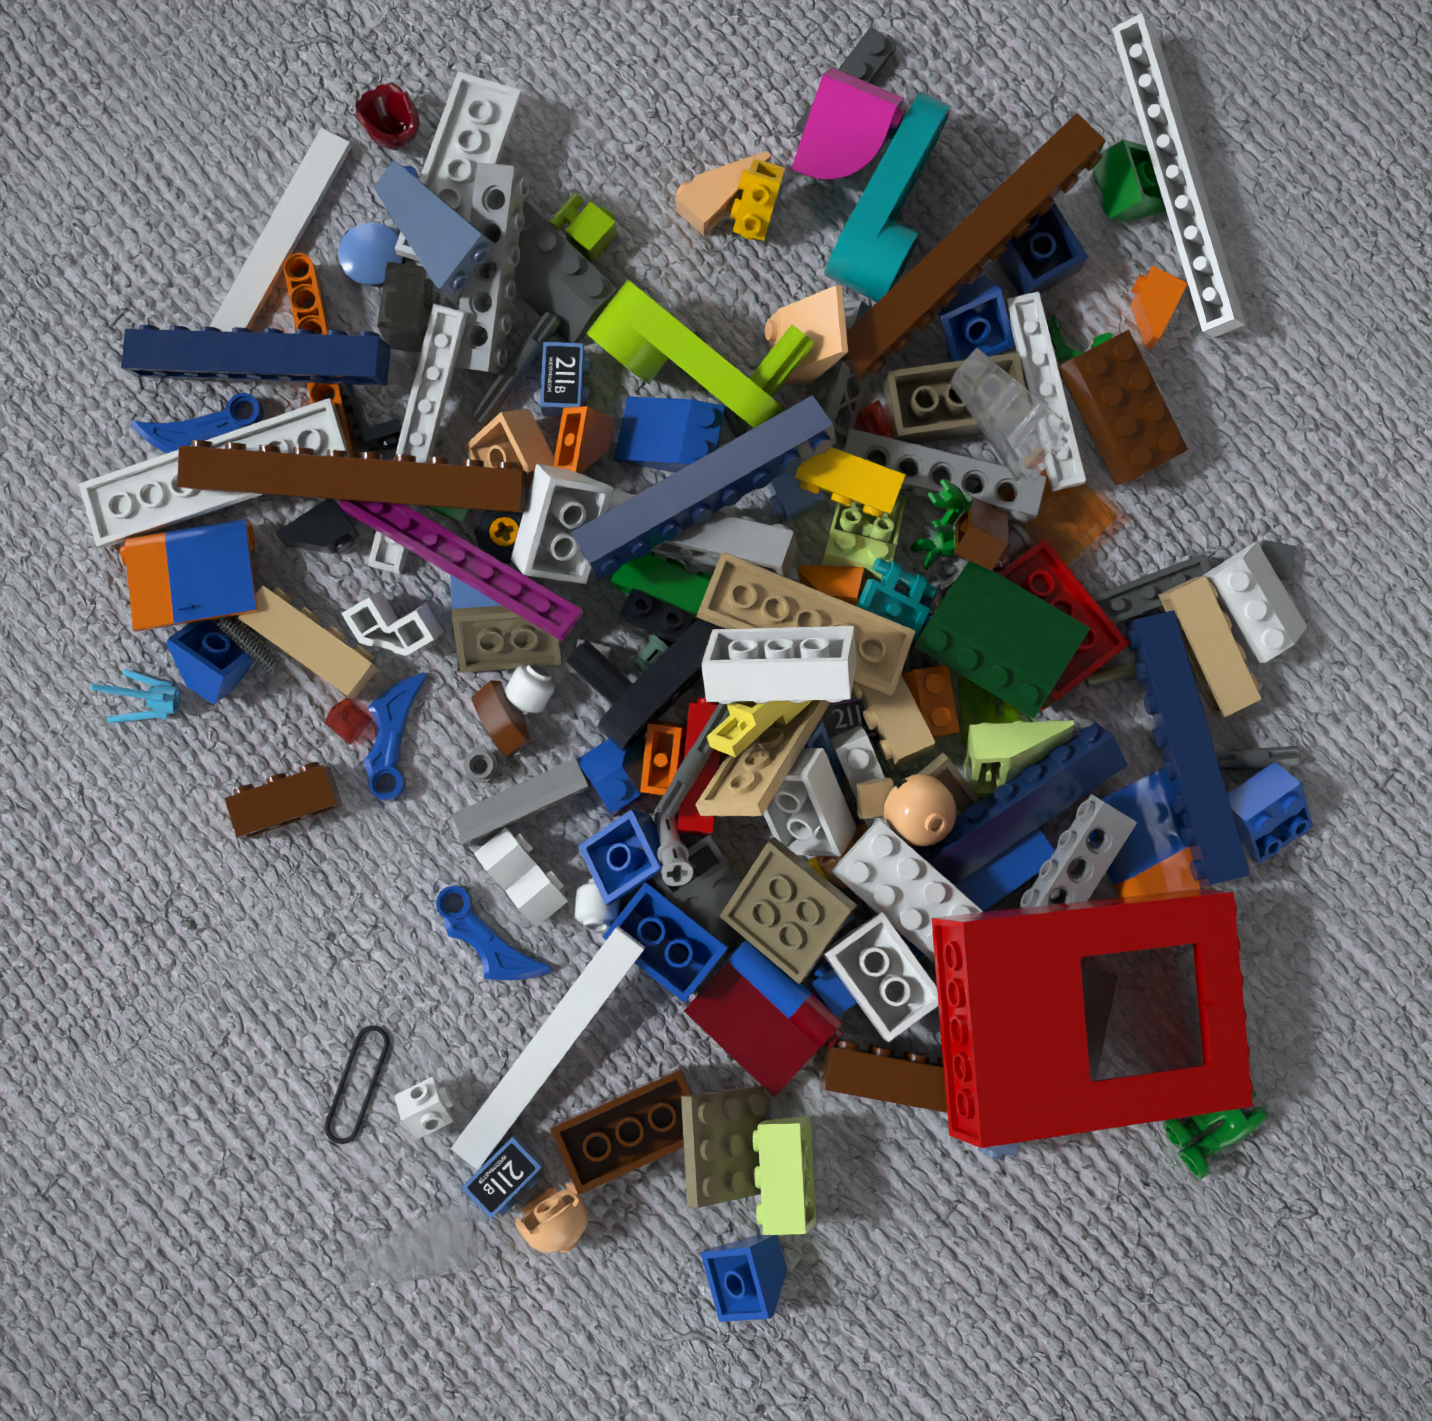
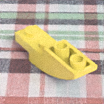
M789 700L770 701L762 704L755 703L754 701H735L734 703L727 704L730 716L707 736L709 745L713 749L736 758L775 721L787 725L813 700L801 703H793Z

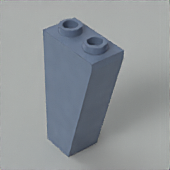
M393 160L373 188L433 283L442 291L453 296L465 287L469 274L476 265L481 264L487 258L490 251L489 248L494 242L406 168Z

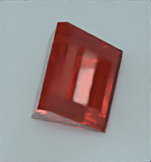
M880 400L873 402L858 412L856 421L860 431L887 438L892 437V432Z
M346 697L331 707L324 723L351 745L373 719Z

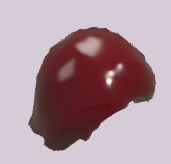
M392 82L380 84L376 89L366 91L361 95V99L356 101V117L361 122L365 132L377 145L389 150H401L415 139L420 121L418 111L407 91H403Z

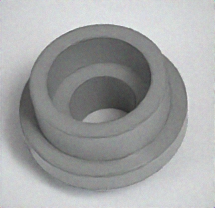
M477 749L469 753L464 761V771L467 777L476 783H486L492 780L498 771V761L495 755L485 749ZM484 760L488 764L486 771L482 773L477 772L475 768L476 763Z

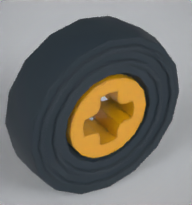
M485 510L477 520L475 528V538L479 549L502 563H512L511 556L523 513ZM502 525L506 526L507 529H514L510 533L511 539L505 541L503 537L496 538V535L500 533L499 527H502Z

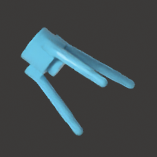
M127 669L123 670L124 676L149 684L155 688L149 687L148 691L110 685H90V689L93 691L145 698L146 706L153 709V711L109 716L107 718L109 723L151 718L168 719V714H176L179 707L180 689L179 687H173V682L160 681Z

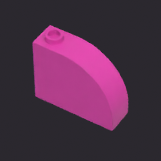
M831 67L822 75L791 170L817 179H837L859 171L880 152L888 141L892 130H898L905 114V110L901 109L904 97Z

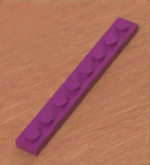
M350 500L339 501L341 510L562 642L583 616L582 609L404 504Z

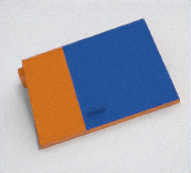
M241 519L127 538L125 546L120 547V555L124 566L127 567L133 631L138 632L258 612L251 552L255 551L256 545L250 520Z
M1162 768L1100 799L1138 822L1106 871L1119 897L1197 890L1201 888L1199 881H1195L1191 873L1190 861H1193L1190 848L1185 847L1182 841L1181 828L1183 823L1180 814H1176L1171 801V795L1174 794L1172 784L1166 780ZM1094 830L1089 835L1090 841L1095 839L1097 830Z

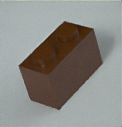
M971 497L973 502L969 511L962 513L956 522L955 554L992 571L998 560L1004 561L1011 547V543L1008 542L1011 528L1008 527V513Z

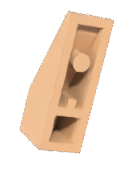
M764 151L698 174L691 182L685 181L675 194L676 212L705 236L733 207L735 198H742L744 190L738 189L743 169L750 170L753 158L771 163V154L768 151Z

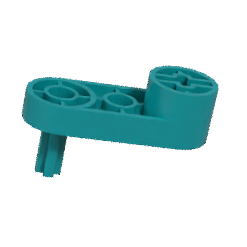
M923 91L916 97L909 111L905 112L898 130H892L889 137L892 142L832 251L825 269L826 277L876 303L898 283L917 245L920 232L897 221L896 218L932 154L948 120L952 106Z

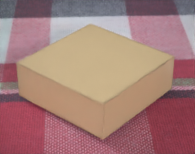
M882 778L856 783L857 813L859 818L868 819L884 816L885 801L890 791L894 788L892 779Z

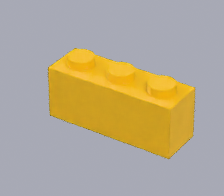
M833 447L823 454H816L802 462L795 475V480L801 482L799 485L800 489L818 495L819 490H823L832 494L830 500L850 507L851 501L864 506L862 512L880 519L883 513L890 516L905 478V474Z

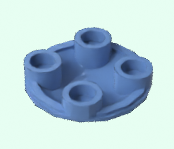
M375 222L362 223L350 229L342 238L338 249L339 263L347 278L364 285L393 282L403 260V256L397 255L395 252V246L399 238L397 234L386 225Z

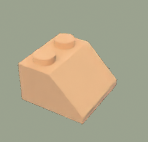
M530 409L501 412L464 445L471 460L484 461V467L497 468V462L518 463V469L527 472L526 489L531 486L536 464L553 466L554 456Z

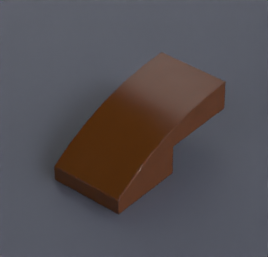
M490 680L471 697L485 730L505 757H512L531 741L522 712L510 709L501 681Z

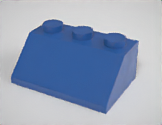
M647 882L643 884L603 935V938L607 940L615 928L619 926L646 948L634 963L684 1003L728 949L724 943Z

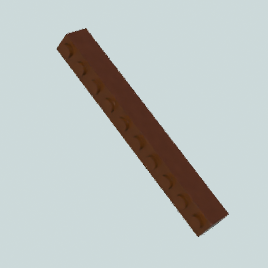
M1076 113L846 331L848 353L841 360L861 380L868 374L872 377L875 376L885 366L886 361L884 359L892 351L896 354L899 353L910 342L911 338L909 335L917 328L921 331L927 327L935 317L933 312L941 305L944 308L949 306L958 296L959 292L957 290L965 282L968 285L973 283L983 272L981 267L989 259L992 262L996 261L1007 249L1005 244L1013 236L1019 239L1031 226L1029 221L1036 214L1043 216L1055 203L1053 198L1061 191L1064 194L1070 191L1079 180L1077 175L1085 168L1090 171L1098 164L1103 157L1101 151L1106 140Z
M191 440V446L179 445L177 487L517 513H523L525 508L527 472L519 470L518 463L497 462V468L484 467V461L463 459L462 466L450 465V458L429 457V463L416 462V456L395 454V461L382 460L381 453L361 452V458H349L348 451L327 450V456L314 455V449L293 447V453H280V446L259 445V451L246 450V444L225 442V449L212 448L213 442Z

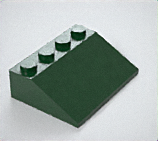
M968 561L932 615L914 647L1034 719L1089 632L1090 627L995 571H990Z

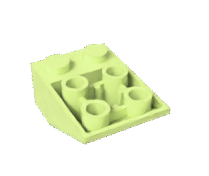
M898 495L890 516L883 513L881 519L862 512L864 506L852 501L850 507L837 503L821 566L864 567L866 581L874 579L881 583L882 574L873 570L872 566L877 558L887 562L893 561L907 497Z
M1049 720L1047 722L1017 721L1001 724L986 722L970 725L963 760L965 781L977 797L989 796L999 786L1008 783L1021 774L1024 769L1034 765L1050 754L1053 749L1069 741L1074 728V720Z

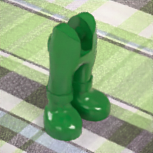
M1254 1089L1252 1093V1099H1254L1257 1095ZM1258 1106L1245 1114L1240 1109L1188 1116L1185 1121H1181L1178 1118L1169 1119L1163 1123V1127L1170 1142L1176 1148L1181 1149L1178 1151L1181 1160L1198 1179H1202L1210 1172L1207 1161L1210 1155L1215 1156L1222 1149L1247 1137L1270 1115L1264 1106ZM1222 1120L1224 1121L1216 1130L1203 1136L1198 1142L1188 1145L1195 1135L1203 1133L1209 1127Z

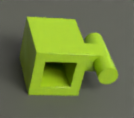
M574 193L549 220V224L557 231L565 223L569 224L565 229L566 240L592 263L617 235L616 219L607 208L603 206L598 208L591 201L581 212L577 211L584 201L578 194Z

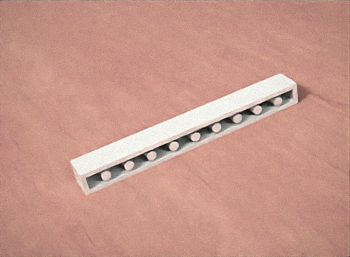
M1141 13L1112 28L1202 332L1212 337H1217L1246 324L1155 24Z

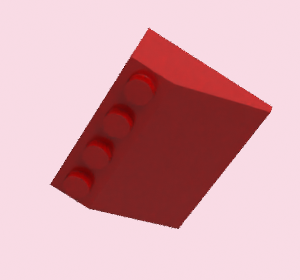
M1043 539L998 573L1090 627L1089 632L1041 707V711L1058 701L1129 645L1127 640L1046 539Z

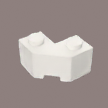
M381 590L341 613L359 643L393 650V653L407 656L430 643L444 632L427 603L398 619Z
M505 827L476 851L474 855L489 875L505 890L518 910L537 928L568 902L560 891L564 885L552 871L546 874L529 854L533 849L532 846L520 833L514 837Z

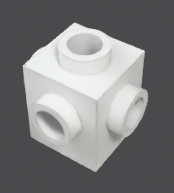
M433 1076L394 1095L401 1122L415 1141L454 1122L450 1107L454 1106L452 1096L446 1086L440 1088Z

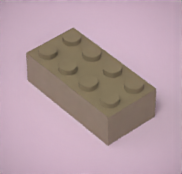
M1019 352L887 371L883 381L891 436L895 440L917 444L1020 429L1025 426L1030 418Z

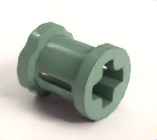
M654 634L649 635V642L636 656L631 655L629 657V660L642 673L669 648ZM654 651H656L655 654L648 661H646L651 656V654Z

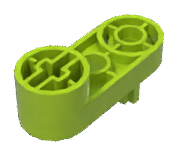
M629 280L625 282L587 331V335L648 384L652 382L666 362L671 359L753 428L786 410L773 399V396L815 345L814 341L792 324L748 378Z

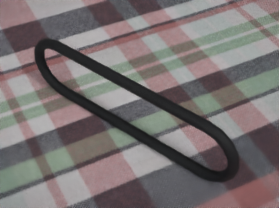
M378 1026L364 1027L357 1034L326 1118V1135L337 1144L349 1143L358 1134L387 1054L389 1038L387 1033ZM368 1031H377L384 1039V1046L356 1125L349 1137L344 1139L337 1138L331 1133L330 1123L360 1039Z

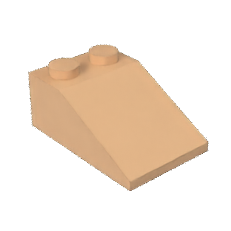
M833 286L782 307L767 320L765 338L769 341L770 351L792 324L815 342L813 348L784 384L810 385L848 353L842 286Z

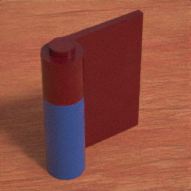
M745 940L722 969L684 1010L696 1024L774 1097L824 1044L830 1048L844 1033L839 1028L843 1022L804 985L798 984L748 940Z

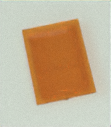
M1040 445L1017 467L1013 468L1046 476L1037 516L1033 521L1027 520L1026 524H1017L1027 533L1034 546L1043 539H1046L1066 566L1075 558H1078L1081 552L1098 535H1102L1104 530L1118 517L1086 484L1051 492ZM1007 487L998 489L997 493L1002 501L1011 502L1014 500V494L1011 489Z

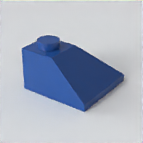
M986 275L978 277L970 285L967 283L963 284L957 290L959 294L955 300L946 308L942 307L938 313L951 362L994 356L1015 346L1001 288Z
M211 620L189 623L168 638L166 642L186 686L213 705L236 688L255 661Z
M642 737L625 751H621L608 739L577 759L580 767L613 817L649 794L640 792L646 744Z
M632 809L578 845L605 905L612 904L659 873L663 866L657 856L660 841L652 816Z
M778 1235L752 1236L700 1252L719 1322L770 1319L774 1316L787 1271Z

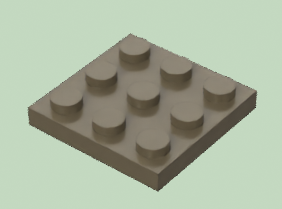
M774 837L767 842L719 917L800 984L806 979L857 904Z
M752 1085L681 1096L687 1207L700 1208L761 1194V1188H756L755 1167L760 1166L759 1152H754L753 1131L758 1130V1124L766 1120L764 1087L762 1085Z

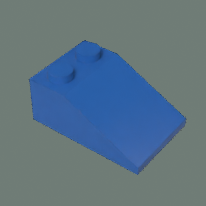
M627 396L614 461L676 473L718 449L725 406L693 399Z

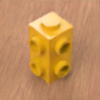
M753 158L750 170L743 169L738 189L744 190L742 199L735 198L730 218L736 219L733 232L749 240L758 239L764 241L784 174V167Z

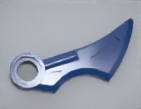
M239 393L229 400L226 410L178 422L151 423L132 421L131 426L147 442L167 454L179 450V445L191 446V440L205 441L261 422L264 417V409L262 404L251 394ZM244 403L252 404L254 407L253 415L248 419H239L237 410L240 405Z
M424 672L393 685L367 707L375 719L377 737L373 749L363 761L369 776V788L372 794L383 801H394L405 790V779L397 770L407 716L416 695L427 678V674ZM384 775H393L396 779L395 789L389 793L381 792L378 787L379 779Z
M454 885L440 891L437 896L436 907L443 917L448 936L467 942L478 952L483 963L485 979L521 980L544 975L552 971V966L536 960L508 944L471 910V895L466 889ZM450 893H458L463 898V908L457 913H452L445 907V898Z

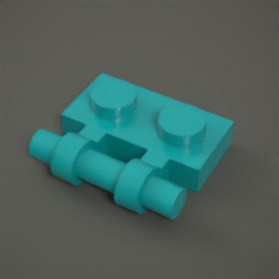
M877 558L872 569L882 574L881 583L874 579H868L856 607L915 630L913 640H917L930 608L919 603L922 595L931 599L936 593V587L927 583L925 577L919 574L912 575L902 570V566L892 560L887 562ZM897 582L907 587L908 592L906 596L894 590Z

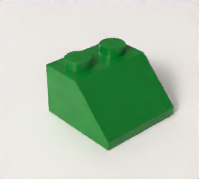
M1123 139L1101 152L1103 157L1093 168L1092 176L1100 188L1103 197L1102 207L1106 215L1109 216V219L1128 222L1166 212L1147 146Z

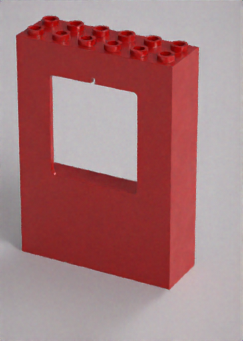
M1193 889L931 918L949 1136L979 1148H987L1253 1107V1083L1250 1078L1249 1069L1250 1048L1247 1043L1245 1024L1247 1013L1244 1008L1242 990L1244 979L1241 973L1239 956L1241 945L1237 934V905L1234 900V892ZM1193 944L1203 1065L1092 1081L1090 1078L1081 959L1086 956Z

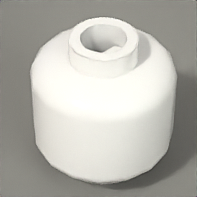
M532 662L528 665L518 666L505 688L506 697L510 701L509 706L513 710L521 711L522 715H527L528 712H541L555 689V684L551 679L553 676L551 672L545 667Z
M591 878L588 880V884L580 886L576 891L575 918L579 923L583 924V928L586 930H608L620 915V898L610 905H605L594 879Z

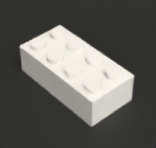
M854 626L713 629L702 661L706 702L731 704L735 701H754L755 703L762 704L770 701L785 700L801 703L807 700L839 702L851 699L857 665Z

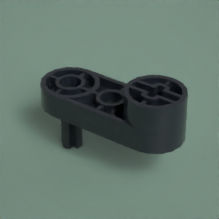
M698 618L634 683L621 673L587 639L572 651L566 662L611 705L610 709L599 721L597 728L621 751H625L647 732L648 723L659 720L703 675L702 661L712 630L725 628Z

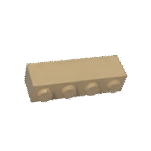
M1206 576L1196 577L1159 594L1158 596L1165 611H1175L1189 664L1212 715L1226 717L1261 700L1258 693L1260 689L1258 680L1253 673L1248 671L1244 662L1246 659L1245 651L1240 643L1234 640L1230 631L1232 629L1231 620L1224 611H1221L1216 600L1218 592L1214 584L1207 580Z
M262 586L256 593L258 612L241 614L238 618L349 698L355 700L378 669L370 662L374 656L359 645L353 650L343 643L347 637L331 625L327 630L316 623L319 617L303 606L298 611L289 603L293 598L279 588L275 587L273 591H270L265 586Z
M902 674L900 675L896 690L891 696L854 681L852 695L856 700L861 699L865 711H863L865 722L870 730H876L881 740L878 742V747L886 761L891 760L895 768L932 751L936 742Z

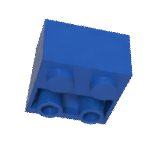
M1273 762L1227 794L1239 838L1258 864L1270 856L1276 855L1280 849L1296 838L1303 836L1313 827L1302 783L1276 762Z

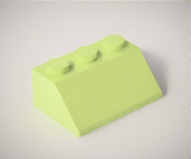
M811 1116L762 1121L758 1124V1130L753 1131L754 1152H759L760 1166L755 1167L754 1175L756 1188H761V1202L757 1203L756 1208L758 1225H763V1235L807 1234L816 1223Z

